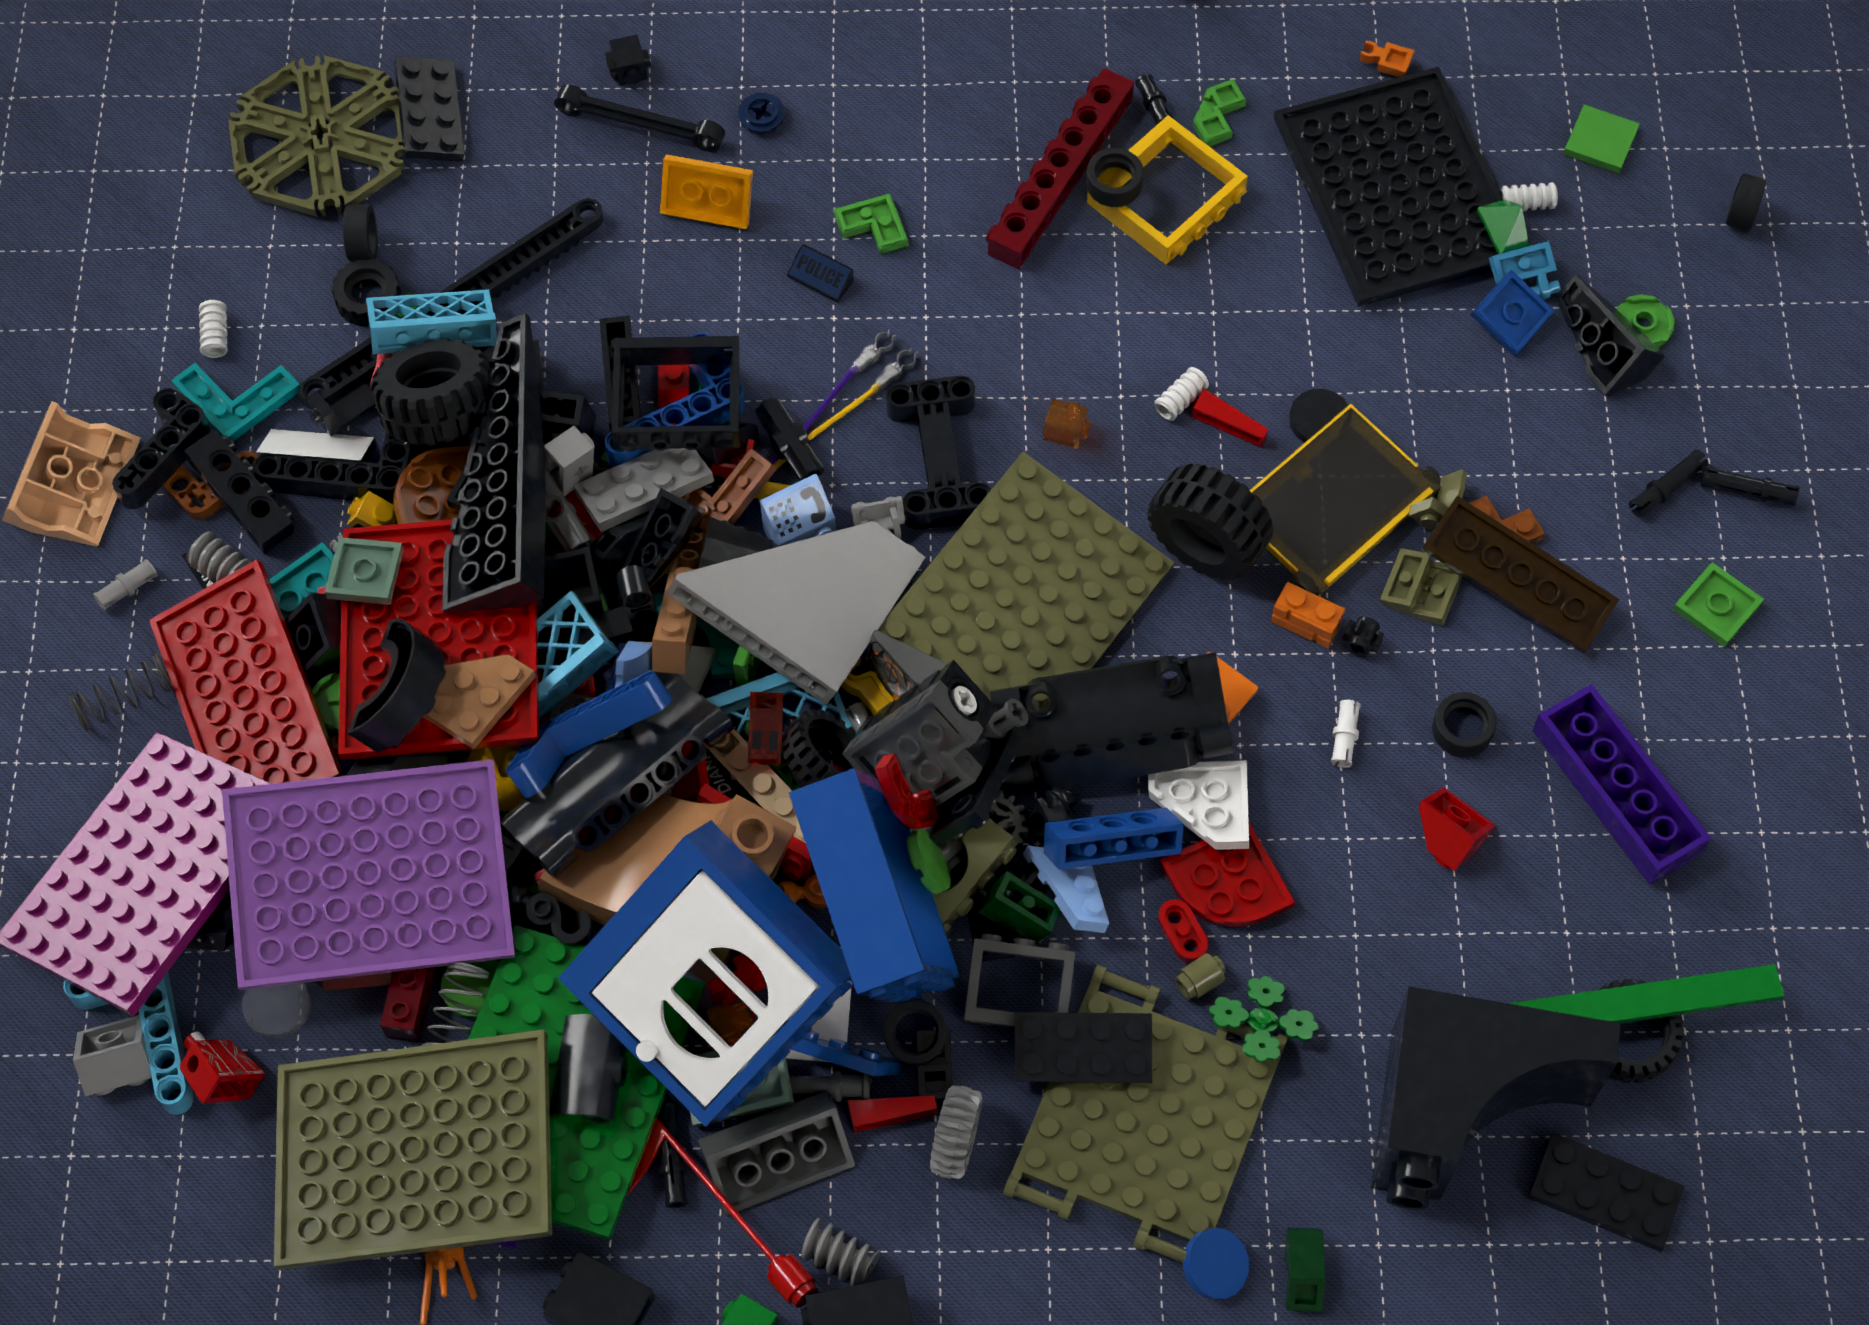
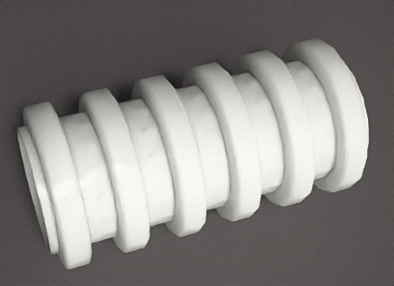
M1553 182L1548 183V186L1544 183H1540L1539 186L1530 184L1529 187L1526 184H1522L1520 188L1517 185H1512L1511 188L1502 186L1500 190L1503 200L1506 199L1521 205L1523 211H1527L1528 208L1534 211L1537 207L1540 210H1545L1546 207L1555 209L1558 201L1557 188Z
M218 300L204 301L199 305L200 353L210 358L222 357L228 352L226 305Z
M1189 367L1186 373L1180 376V379H1177L1173 385L1168 387L1167 391L1162 393L1161 397L1155 400L1154 403L1158 413L1165 419L1174 421L1177 415L1181 414L1191 402L1195 401L1196 396L1201 395L1203 389L1206 390L1209 387L1205 374L1197 368Z

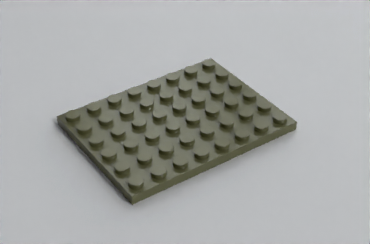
M1022 452L889 613L877 631L946 664L955 660L991 701L990 691L1027 685L1032 679L1037 677L1092 669L1172 568L1174 561L1032 457ZM1037 694L1033 698L1042 701L1048 698V696Z
M544 1029L278 1065L274 1267L277 1270L552 1236L548 1034Z

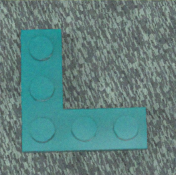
M196 363L171 380L173 387L179 393L203 409L208 423L220 436L227 435L232 442L300 392V384L282 365L233 401Z

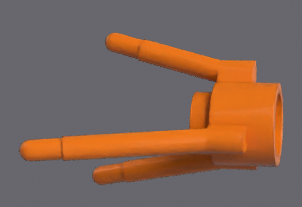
M463 1247L429 1251L425 1254L426 1269L421 1303V1325H426L433 1269L439 1270L441 1296L446 1298L448 1296L447 1270L454 1268L455 1262H457L471 1299H477L474 1283L465 1261Z

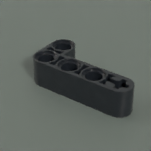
M172 388L162 389L153 397L154 408L164 425L113 478V488L125 508L137 509L142 507L187 460L184 450L211 431L203 409Z

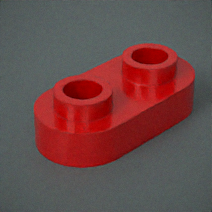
M1178 899L1166 901L1159 909L1158 924L1176 956L1185 963H1191L1207 953L1208 939L1192 910L1185 902ZM1177 916L1180 922L1176 924L1171 923L1169 917ZM1187 944H1193L1196 947V950L1190 952L1187 951L1184 946Z

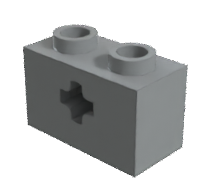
M575 426L544 445L545 467L564 496L574 490L573 485L593 477L594 443L586 433L581 434Z

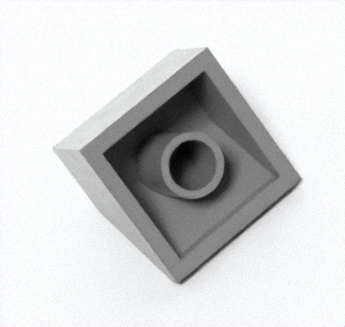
M139 1015L77 1032L73 1063L85 1097L93 1094L98 1096L106 1095L115 1088L128 1084L130 1086H138L152 1078Z

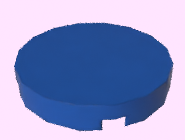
M1210 1228L1196 1233L1187 1243L1185 1249L1187 1251L1186 1260H1183V1271L1187 1283L1195 1293L1209 1299L1221 1300L1236 1295L1245 1285L1249 1273V1257L1244 1244L1237 1235L1226 1229Z

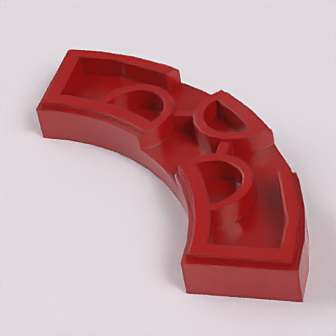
M895 754L883 755L874 769L884 796L894 814L905 826L911 829L933 826L939 815L932 791L927 789L921 790L918 793H910V785L904 777L897 756Z

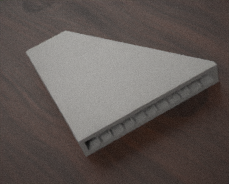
M875 521L678 574L666 591V594L827 705L871 641L874 630L879 629L926 557L919 553L915 547L906 544L892 534L888 528L879 525Z

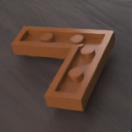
M751 448L713 497L701 488L681 497L705 509L699 526L704 532L708 529V517L720 521L726 520L733 525L777 468Z

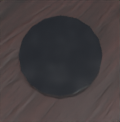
M1326 389L1308 390L1300 394L1293 401L1289 413L1290 428L1301 441L1303 439L1308 441L1342 412L1348 404L1344 398L1333 391ZM1349 412L1340 430V436L1328 446L1340 442L1345 436L1351 421V412Z

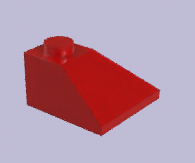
M1445 787L1429 795L1418 805L1428 852L1435 856V860L1441 866L1453 869L1454 871L1468 861L1496 827L1495 824Z

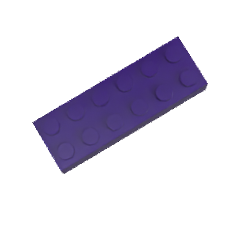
M1592 684L1538 715L1532 731L1649 885L1703 854L1711 837Z

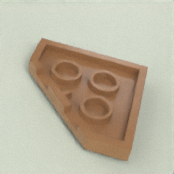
M510 655L444 665L446 675L434 696L436 699L435 705L429 713L424 714L422 717L467 746L475 749L535 679V672Z

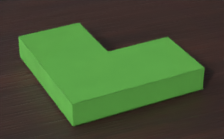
M890 193L833 209L834 217L843 239L871 231L880 254L909 246L908 238Z

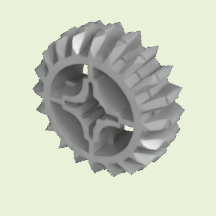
M952 1085L948 1089L943 1101L932 1145L930 1160L932 1173L947 1179H961L965 1175L982 1109L983 1097L980 1091L963 1085Z

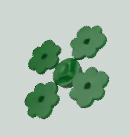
M1263 976L1261 980L1252 978L1247 984L1250 990L1248 998L1256 1001L1261 1008L1254 1009L1249 1014L1247 1010L1242 1008V1003L1239 1000L1230 1001L1226 997H1219L1215 1000V1005L1209 1009V1014L1214 1017V1024L1220 1028L1230 1027L1237 1029L1240 1027V1023L1248 1020L1249 1028L1255 1034H1247L1245 1036V1044L1242 1051L1246 1056L1254 1057L1259 1063H1264L1267 1059L1275 1061L1280 1057V1050L1278 1048L1280 1041L1277 1038L1271 1037L1278 1023L1282 1029L1286 1030L1287 1037L1298 1038L1301 1041L1311 1040L1313 1033L1317 1032L1319 1027L1313 1021L1314 1015L1310 1011L1302 1010L1298 1012L1295 1009H1290L1287 1015L1281 1016L1278 1021V1017L1274 1012L1265 1009L1270 1008L1273 1004H1281L1283 1000L1282 995L1285 990L1283 984L1276 981L1273 982L1268 976Z

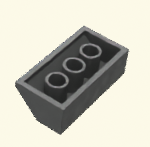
M827 1090L698 1139L712 1182L737 1211L855 1166L836 1106ZM721 1204L725 1216L730 1215L726 1208Z

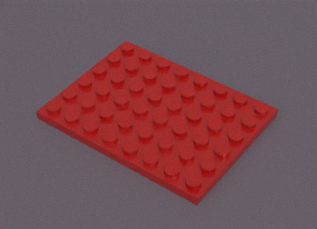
M453 519L343 529V538L402 543L404 552L390 605L341 600L338 755L341 760L472 749L424 717L404 737L399 746L396 748L390 747L379 753L347 734L357 706L367 701L379 689L389 672L391 655L379 647L388 623L392 619L407 621L439 643L444 654V665L510 655L533 669L536 675L535 679L475 749L537 744L539 742L537 601L517 608L454 613L442 611L444 553L446 545L452 543L454 533L450 531Z

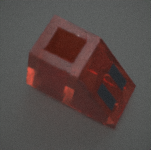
M750 692L747 763L760 765L781 764L783 693Z

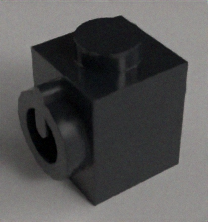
M638 35L610 40L611 51L605 52L610 76H617L620 86L647 80L646 67H651V62L647 49H641Z

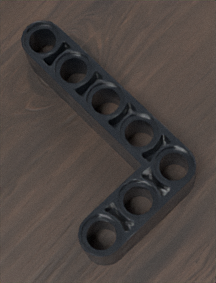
M386 432L379 464L263 453L255 459L253 468L256 471L255 473L260 484L265 481L275 493L353 501L355 497L361 498L370 491L394 505L393 498L396 485L393 487L387 486L397 483L404 469L417 456L419 445H412L409 441L403 443ZM403 456L399 460H394L396 457ZM275 470V471H274L273 473H271V474H266V473L269 472V471ZM330 477H336L333 480L327 481V479ZM361 480H366L364 483L357 484Z
M627 566L616 575L624 606L591 615L607 639L614 643L619 652L624 649L628 641L652 642L659 616L645 570L640 566ZM552 627L539 632V643L550 642ZM560 628L558 643L570 644L572 628ZM580 629L578 644L584 645L595 636L591 629ZM538 649V665H545L548 649ZM556 649L553 665L560 666L566 661L568 650Z

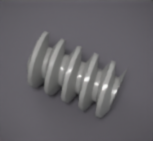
M210 531L203 533L192 544L186 555V561L190 566L198 570L203 576L208 577L213 583L251 563L249 559H243L240 552L233 553V547L230 545L224 546L222 539H215L214 533Z
M817 1218L805 1237L801 1255L802 1260L809 1261L814 1257L813 1264L817 1268H821L827 1262L826 1272L829 1275L834 1274L839 1269L838 1279L840 1281H845L851 1276V1286L862 1284L873 1271L879 1259L880 1250L872 1257L868 1256L869 1244L866 1243L860 1250H857V1238L855 1236L846 1244L844 1243V1230H841L833 1237L831 1235L833 1224L830 1223L821 1230L819 1229L821 1218Z

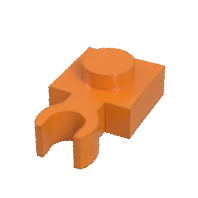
M1365 41L1363 50L1370 51L1371 53L1361 51L1359 60L1368 64L1377 63L1378 72L1394 77H1402L1407 74L1415 50L1389 42L1386 43L1385 48H1381L1375 42Z

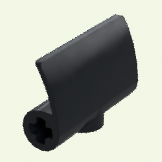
M594 1014L567 1015L565 1018L549 1110L550 1116H582L586 1121L608 1125L614 1123L619 1089L625 1085L627 1079L628 1059L625 1056L627 1048Z

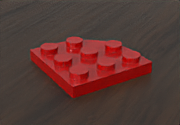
M1250 822L1249 849L1216 850L1207 842L1201 840L1182 849L1181 854L1168 855L1160 859L1159 865L1179 900L1185 902L1195 915L1213 924L1227 927L1250 926L1281 914L1295 905L1294 899Z

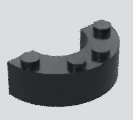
M392 619L389 621L379 647L391 655L389 672L379 689L367 701L357 706L347 733L377 753L390 747L396 748L399 746L404 737L415 727L422 716L432 710L436 702L434 696L446 675L444 654L440 644L402 619Z

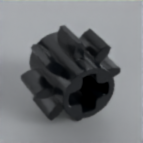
M1361 616L1357 622L1349 620L1342 639L1347 641L1346 647L1350 652L1359 656H1367L1370 650L1375 653L1378 652L1384 633L1379 631L1380 624L1370 617Z

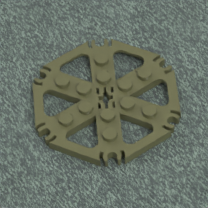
M318 55L315 56V63L312 66L305 65L304 58H300L299 69H297L296 61L293 60L241 95V100H237L236 105L238 110L243 112L239 114L231 112V120L228 119L234 172L239 184L244 186L246 183L252 182L246 188L249 195L253 196L256 200L316 217L317 206L324 217L326 216V208L330 205L336 206L338 214L342 213V202H345V207L347 205H358L402 174L401 170L406 168L404 160L398 159L404 156L397 88L396 85L393 88H388L393 84L391 76L386 75L384 71L323 55L325 59L324 65H322ZM341 76L366 84L332 108L329 81L333 77ZM296 84L299 88L302 113L266 104L264 101L286 85ZM392 111L396 117L398 136L395 139L359 130L358 128L381 112ZM319 125L321 126V130L324 132L322 144H320V141L317 138L319 132ZM258 133L283 141L252 163L247 162L244 140L248 134ZM339 157L377 167L379 174L359 189L352 192L346 191L343 188ZM309 162L313 192L310 198L302 200L274 190L277 183Z

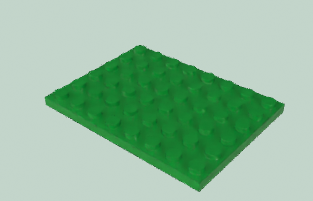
M515 925L512 931L515 957L500 960L468 1040L544 1029L548 1034L550 1108L565 1018L567 1015L593 1014L558 979L586 946H568L559 942L554 936ZM682 977L675 984L673 990L697 1013L706 989L705 983ZM664 1000V1019L667 1028L674 1040L684 1048L691 1025ZM626 1049L625 1053L628 1059L627 1079L625 1085L619 1089L613 1124L592 1123L583 1119L582 1116H550L552 1222L609 1241L615 1230L668 1090L628 1049Z

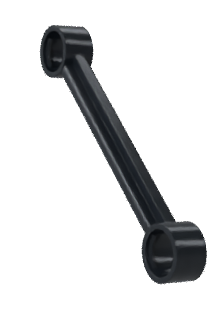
M571 84L562 85L554 101L555 107L567 116L578 117L582 112L692 140L698 148L707 152H717L726 134L720 124L711 120H701L698 124L589 97L581 88Z

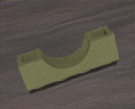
M990 818L982 827L969 829L961 838L968 853V866L961 881L948 891L937 895L932 893L947 937L953 931L951 925L958 916H965L973 907L975 901L972 899L980 889L984 891L992 884L996 877L993 873L1001 864L1006 865L1017 851L1015 846L1018 842L1014 837Z

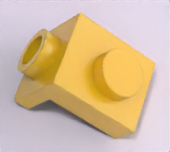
M370 491L361 498L355 497L347 511L351 515L347 525L354 527L357 523L363 527L393 525L397 520L394 505Z

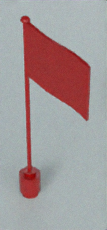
M657 1118L628 1195L648 1171L666 1138L771 1261L768 1266L767 1280L788 1304H793L796 1308L806 1305L805 1296L818 1292V1288L814 1285L815 1279L793 1254L787 1256L782 1254L777 1257Z

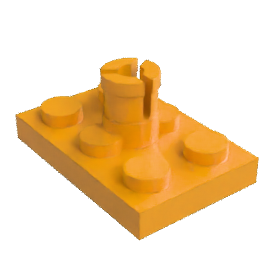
M666 154L663 159L660 213L747 229L750 219L753 170Z

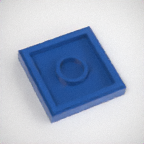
M1510 270L1470 315L1515 356L1555 311L1515 272Z

